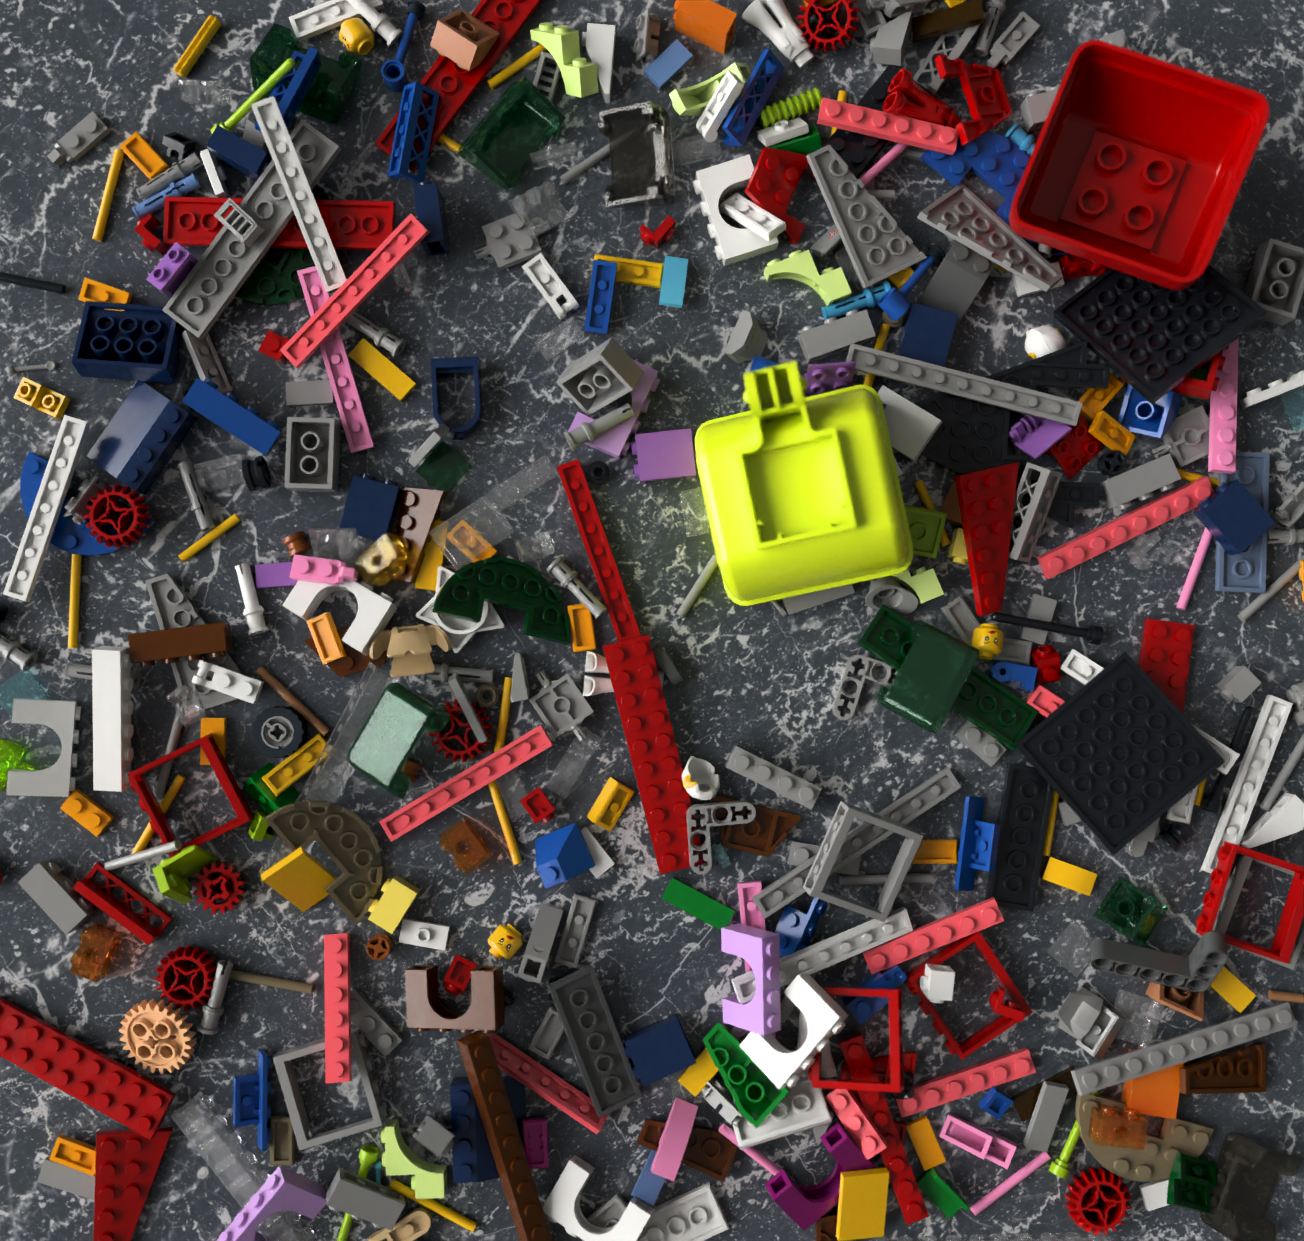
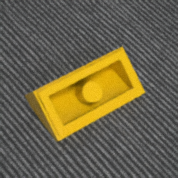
M610 777L589 811L587 818L611 832L635 791Z

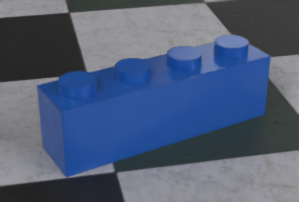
M197 378L182 402L268 457L283 434L278 430L280 425L269 418L265 422L257 417L260 412L249 405L246 408L242 407L237 403L239 399L228 391L225 395L216 390L219 385L208 378L204 381Z

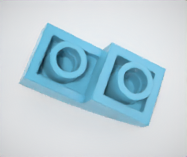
M665 255L659 305L682 308L688 259Z

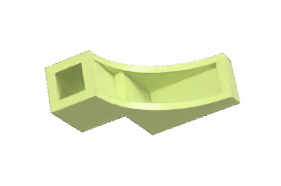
M551 22L540 23L539 28L530 30L531 40L542 44L555 59L561 71L567 95L582 98L599 92L597 63L587 62L586 58L580 57L579 32L577 30L569 29L567 25L553 26Z
M734 62L728 68L704 82L691 87L673 90L669 96L673 102L674 110L679 115L701 116L728 70L735 73L745 86L752 73L747 63Z
M797 250L791 253L789 258L782 261L780 258L772 260L767 264L763 273L767 282L776 279H792L807 284L822 297L826 306L848 299L852 293L842 268L834 269V267L823 270L821 275H819L809 250L804 252Z
M924 566L912 571V577L908 569L901 574L889 576L895 578L910 592L915 594L918 604L944 594L933 568L926 570Z
M388 1120L385 1128H382L381 1142L385 1143V1152L382 1153V1167H386V1176L412 1175L411 1189L415 1190V1199L444 1198L448 1190L447 1165L429 1163L414 1154L401 1135L399 1120Z

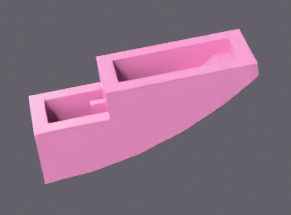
M677 1097L675 1098L650 1168L652 1173L675 1181L698 1109L697 1105Z
M948 1114L939 1137L982 1159L986 1158L1008 1169L1017 1147V1143L951 1114Z

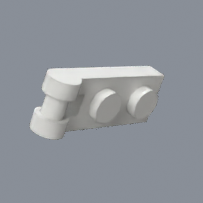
M729 70L726 72L696 124L697 130L707 142L716 140L718 136L717 129L728 115L729 109L740 95L744 86L738 76Z
M541 253L522 266L525 273L560 320L565 318L566 313L570 310L574 311L580 307ZM564 297L567 302L560 306L557 301Z
M1304 370L1289 376L1287 382L1283 383L1282 379L1267 384L1269 389L1262 391L1259 387L1246 392L1247 397L1239 400L1242 409L1303 386Z
M202 659L199 660L197 665L199 670L197 675L193 676L191 682L256 704L264 681ZM208 671L215 672L212 680L206 678Z

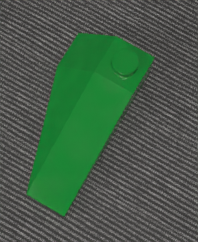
M718 1022L705 1036L703 1042L715 1066L718 1067L727 1089H729L738 1110L757 1129L778 1108L793 1089L789 1087L778 1089L739 1046L742 1042Z

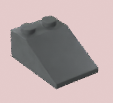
M955 240L916 304L957 313L956 328L996 263Z

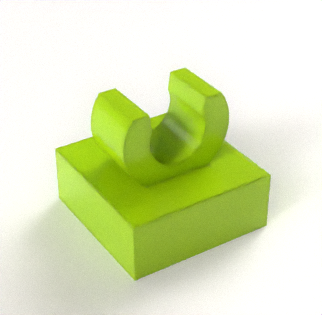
M256 810L248 829V834L252 839L261 842L264 837L267 839H273L274 837L272 833L266 832L270 825L264 819L267 816L264 812Z

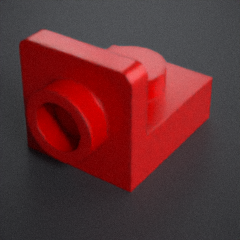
M268 330L258 351L286 365L288 359L280 349L290 339Z
M540 786L519 800L536 824L540 821L545 824L555 817L553 812L557 810V807L553 806Z
M456 954L442 983L446 987L445 990L453 995H458L459 993L464 995L471 979V971L477 967V964Z
M997 986L996 991L992 990L989 998L992 1011L1023 1022L1025 1012L1019 1007L1020 1004L1008 999L1004 1003L1005 989L1003 987Z

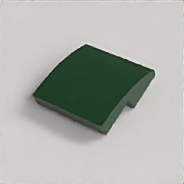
M1177 1153L1169 1177L1167 1204L1200 1213H1210V1188H1217V1163Z

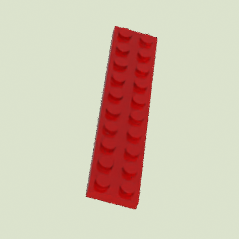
M481 0L471 15L500 33L481 64L468 71L458 67L457 63L448 57L440 55L420 82V84L440 93L429 152L543 0ZM422 93L421 100L425 108L430 106L431 96ZM399 111L374 143L378 149L391 157ZM423 115L418 116L417 123L422 131L426 128V122ZM418 137L413 142L417 154L422 149ZM414 160L409 163L408 169L413 174L417 170Z
M165 197L163 244L173 246L177 242L181 246L209 247L224 226L214 214L228 198ZM244 198L231 199L239 206ZM316 200L335 250H376L395 230L396 203L394 201ZM231 206L222 217L226 218L234 208ZM295 214L270 248L308 249Z
M649 634L602 645L659 872L664 874L691 867L689 863L686 813L692 805L689 793L683 786L681 776L683 769ZM699 833L695 834L692 840L698 846L701 845ZM693 850V853L697 852L699 857L698 862L694 864L706 863L702 858V851Z
M0 997V1056L144 1137L150 1140L155 1137L176 1093Z

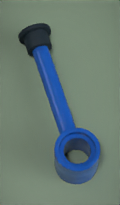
M409 0L407 3L409 6L407 11L408 19L395 60L386 61L381 68L386 87L392 92H401L404 86L408 85V77L403 64L417 20L421 18L422 12L426 10V7L416 0ZM395 73L400 74L395 79L390 78Z
M930 245L925 255L927 258H925L899 291L893 287L877 303L893 321L899 319L911 306L906 296L929 268L945 257L943 249L939 246Z

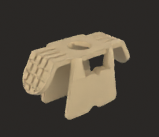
M438 625L392 627V630L378 632L371 642L369 655L370 658L377 660L384 651L388 650L387 656L393 657L391 677L428 674L435 672L430 656L432 652L431 645H438L443 651L447 652L451 649V643L446 633Z

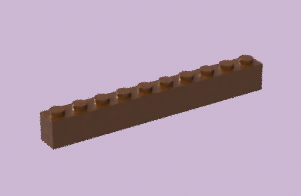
M477 1030L458 1039L457 1043L519 1241H553L490 1037Z

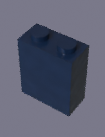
M217 125L206 144L207 148L220 163L254 182L258 180L272 160L264 150Z
M421 182L418 186H413L417 219L430 233L420 243L427 256L450 253L443 197L437 183Z
M911 303L907 311L896 355L944 367L958 314Z
M361 473L360 477L353 475L338 530L388 544L400 503L402 489L397 487V482L384 479L383 483L374 481L375 477Z
M1226 480L1215 489L1217 493L1212 497L1207 496L1197 504L1199 508L1193 512L1229 555L1240 554L1275 524V521L1239 480L1231 482Z
M673 1014L625 1036L623 1051L628 1059H632L634 1067H632L633 1074L637 1081L641 1080L643 1086L696 1063L695 1054L677 1014Z

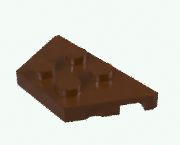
M394 615L392 616L384 630L391 629V623ZM349 625L337 629L347 656L327 665L339 678L385 664L387 661V650L375 660L370 658L369 654L366 656L342 641V638L351 626ZM313 638L305 639L306 644L319 656Z
M715 795V797L712 798V803L739 801L736 799L723 797L719 795ZM752 804L755 807L756 816L751 822L718 826L723 846L769 857L776 849V846L788 835L791 828L798 823L801 816ZM734 806L730 807L732 819H735L734 814H741L745 818L747 813L751 812L746 806H743L741 811H734ZM720 807L715 811L716 819L723 820L727 817V809Z

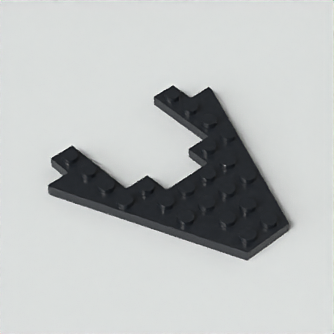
M1082 341L985 378L1035 391L1036 386L1108 389L1110 367L1106 364H1086L1088 341ZM940 393L914 403L942 421L920 455L960 475L1019 462L1017 491L1027 462L1030 463L1031 456L1007 455L1010 410L946 393ZM1030 480V481H1031V484H1034V483H1036L1038 480ZM1060 481L1047 518L1065 527L1073 528L1074 506L1098 507L1100 483ZM1029 492L1023 495L1021 500L1023 506H1027L1030 503L1031 497Z

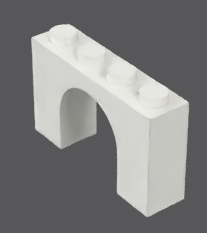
M749 154L696 171V177L693 181L696 195L700 194L703 201L700 203L703 216H708L710 222L707 225L711 238L715 237L717 246L714 247L718 260L722 259L724 266L776 250L779 243L777 236L771 241H767L748 228L732 227L720 215L718 206L722 198L732 191L747 187L754 170Z
M344 580L343 584L338 586L298 581L282 605L307 621L312 618L327 595L336 591H349L353 593L358 602V612L342 641L366 656L369 654L370 645L379 631L385 629L397 610V607L392 603L394 599L383 592L378 595L372 592L374 588L364 581L358 584L352 580Z
M15 698L13 700L12 723L42 724L50 727L58 734L62 744V751L58 761L49 768L42 770L10 769L8 771L6 795L69 797L70 791H75L76 777H71L72 767H77L78 753H73L74 744L79 743V730H75V722L81 718V706H77V701Z
M808 973L798 974L783 992L801 1010L806 1018L808 1034L803 1046L797 1051H791L783 1047L772 1034L763 1036L754 1032H750L739 1045L778 1089L791 1088L799 1081L800 1077L798 1075L803 1069L807 1070L814 1063L815 1059L813 1057L818 1051L822 1052L830 1044L828 1039L833 1033L837 1034L844 1028V1020L849 1016Z
M574 1155L569 1160L542 1207L545 1217L553 1223L558 1222L569 1235L573 1237L578 1236L584 1241H637L655 1209L633 1197L617 1224L602 1228L589 1223L581 1211L580 1196L595 1168Z

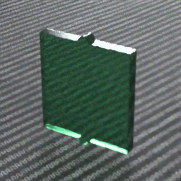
M441 441L415 472L428 482V486H433L437 490L449 493L470 469L471 465L459 456L458 451L452 450Z

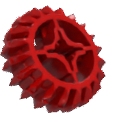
M805 0L809 3L808 6H799L800 10L805 11V15H797L798 20H804V23L798 25V28L801 30L806 29L802 36L805 38L810 36L807 42L810 46L816 41L815 50L817 51L820 50L822 44H824V52L829 51L830 45H832L833 51H838V42H840L842 47H846L844 38L847 37L851 41L854 39L849 34L850 30L858 32V28L853 26V22H860L861 18L854 17L853 14L860 12V8L851 7L857 0H838L836 4H833L828 9H824L818 4L822 0ZM843 5H845L847 10V23L845 27L838 20V15ZM813 10L819 16V23L815 31L811 27V14ZM820 11L829 15L830 12H833L832 19L837 24V27L830 23L825 25L826 19ZM829 28H834L840 33L831 39L819 38Z
M115 484L113 488L105 486V492L101 490L96 491L98 498L90 497L93 505L85 506L87 510H90V514L84 515L85 519H90V522L85 525L87 528L92 529L90 535L97 537L96 541L102 544L105 542V546L110 548L113 545L117 549H121L123 545L130 547L131 541L138 543L139 538L137 535H146L142 530L143 527H151L150 524L145 523L146 519L152 518L150 514L145 513L150 509L149 505L143 504L146 498L139 496V491L135 489L131 491V488L126 485L122 488L119 484ZM118 498L127 499L132 508H123L122 504L118 502ZM118 512H119V513H122L121 516L118 517V518H119L118 521H117V520H114L115 517L118 516V515H117ZM132 518H134V519H133V522H132V524H131V526H130V528H129V522H130V520H131ZM104 525H113L119 535H111Z
M457 699L454 700V707L450 701L445 702L447 710L441 706L437 709L442 715L433 714L432 718L437 720V723H429V727L436 728V732H430L429 737L436 736L437 740L431 742V745L434 746L439 743L440 747L436 752L439 754L446 750L444 754L445 759H448L453 754V762L458 761L459 755H461L462 762L467 761V754H469L472 760L476 759L474 751L476 750L477 753L483 754L484 751L480 745L488 747L489 743L487 741L479 743L477 740L472 746L469 736L472 730L471 727L463 732L465 736L461 734L451 736L452 733L456 732L455 729H458L456 727L458 724L460 727H466L470 724L469 722L462 721L460 716L457 715L456 711H463ZM477 702L471 704L473 709L477 707ZM482 707L475 712L486 733V729L493 728V725H485L484 721L489 720L490 716L487 715L482 718L481 714L485 711ZM450 715L451 730L443 735V723ZM486 733L485 736L492 738L491 733ZM452 738L458 739L466 750L455 749L446 741Z
M192 945L185 946V949L179 946L175 951H169L167 957L160 960L162 965L156 968L160 975H157L154 980L160 982V984L156 986L155 990L162 989L163 993L160 995V998H168L166 1005L175 1002V1009L181 1008L183 1005L184 1011L190 1010L191 1006L196 1010L200 1007V1004H207L208 998L211 997L210 992L213 989L212 985L215 980L217 965L213 966L212 963L216 960V957L208 959V950L201 954V946L195 947L194 950ZM183 960H190L198 966L192 967L187 962L184 963ZM173 968L175 969L173 972L176 975V980L174 983L172 981ZM193 972H195V974L191 976L190 980H186L185 982L181 983V981L185 979L186 975H190ZM202 972L204 974L203 988L201 987L202 983L200 981V975ZM178 989H185L189 994L192 993L193 995L183 994Z
M1089 1167L1088 1174L1080 1170L1081 1177L1079 1179L1073 1176L1075 1184H1067V1188L1071 1191L1065 1193V1198L1068 1200L1065 1205L1070 1210L1068 1212L1069 1216L1085 1232L1089 1233L1092 1230L1097 1236L1100 1230L1103 1234L1108 1235L1109 1228L1117 1232L1115 1225L1119 1223V1225L1124 1226V1222L1121 1219L1123 1217L1129 1218V1214L1125 1210L1132 1208L1128 1202L1131 1199V1195L1127 1192V1185L1122 1182L1119 1176L1114 1175L1109 1170L1105 1171L1102 1167H1098L1096 1172L1093 1168ZM1099 1185L1110 1186L1113 1188V1192L1102 1191ZM1082 1210L1094 1211L1097 1217L1085 1215Z

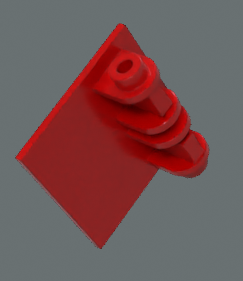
M1079 414L1077 425L1074 427L1069 426L1072 430L1045 452L1049 456L1051 454L1054 456L1069 479L1076 475L1104 448L1100 441L1088 432L1090 426L1082 414Z

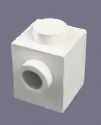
M925 964V973L920 979V989L931 1002L944 1003V1000L952 1001L955 979L954 970L947 965Z

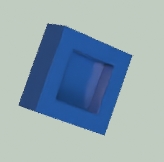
M992 1086L979 1102V1106L982 1110L999 1120L1014 1101L1009 1095Z

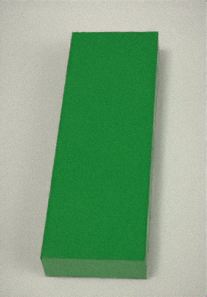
M674 877L671 878L661 897L663 900L719 930L722 927L728 926L735 913L734 909Z

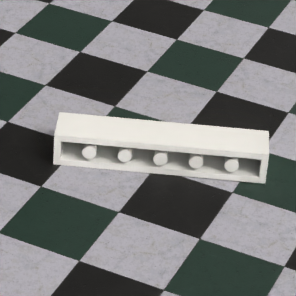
M100 646L92 649L93 788L98 791L122 792L131 785L127 775L132 772L131 761L134 756V750L131 747V738L134 732L133 725L131 724L133 679L131 678L130 671L133 663H131L129 647Z

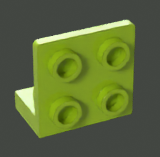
M193 845L185 847L181 850V853L172 858L164 859L160 862V865L152 870L161 894L186 904L193 900L190 892L192 887L187 878L203 870L204 866H210L218 860L212 853Z

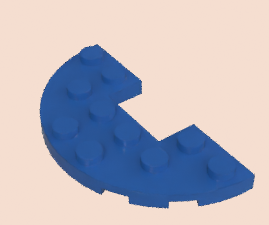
M986 131L967 145L962 146L958 135L956 151L953 155L927 149L919 158L954 187L971 170L1005 198L995 213L1010 226L1009 213L1011 205L1030 160L1026 152L1019 149L1020 147L1016 143L1002 135ZM1022 237L1028 244L1032 242V240Z
M29 451L25 459L20 479L21 500L28 519L48 464V460ZM65 497L50 541L52 545L64 551L84 556L107 555L121 550L115 548L114 545L111 548L106 547L105 542L102 544L96 541L97 537L90 535L92 529L85 526L90 522V519L79 525L72 520V515L64 518L63 514L67 510L64 507L69 501ZM118 500V502L122 504L123 508H131ZM118 512V516H116L114 520L118 521V517H120L122 513ZM132 518V519L130 520V522H129V528H130V526H131V524H132L134 518ZM151 518L146 519L145 523L150 524V526L154 522V520H152ZM104 525L111 535H119L113 525ZM143 527L142 530L146 532L149 528Z

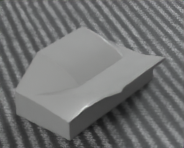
M857 0L851 6L852 8H860V12L853 15L854 17L861 18L860 22H853V26L858 28V32L853 30L849 32L854 38L873 36L877 34L879 27L887 23L880 10L873 11L866 6V0ZM845 5L843 7L842 12L838 16L841 24L844 27L847 23V10Z
M742 310L724 350V353L737 363L754 360L755 355L761 357L768 341L767 336L760 327L759 321L751 312Z
M1080 985L1076 992L1069 993L1058 1011L1059 1022L1056 1026L1080 1040L1090 1031L1099 1016L1103 999Z

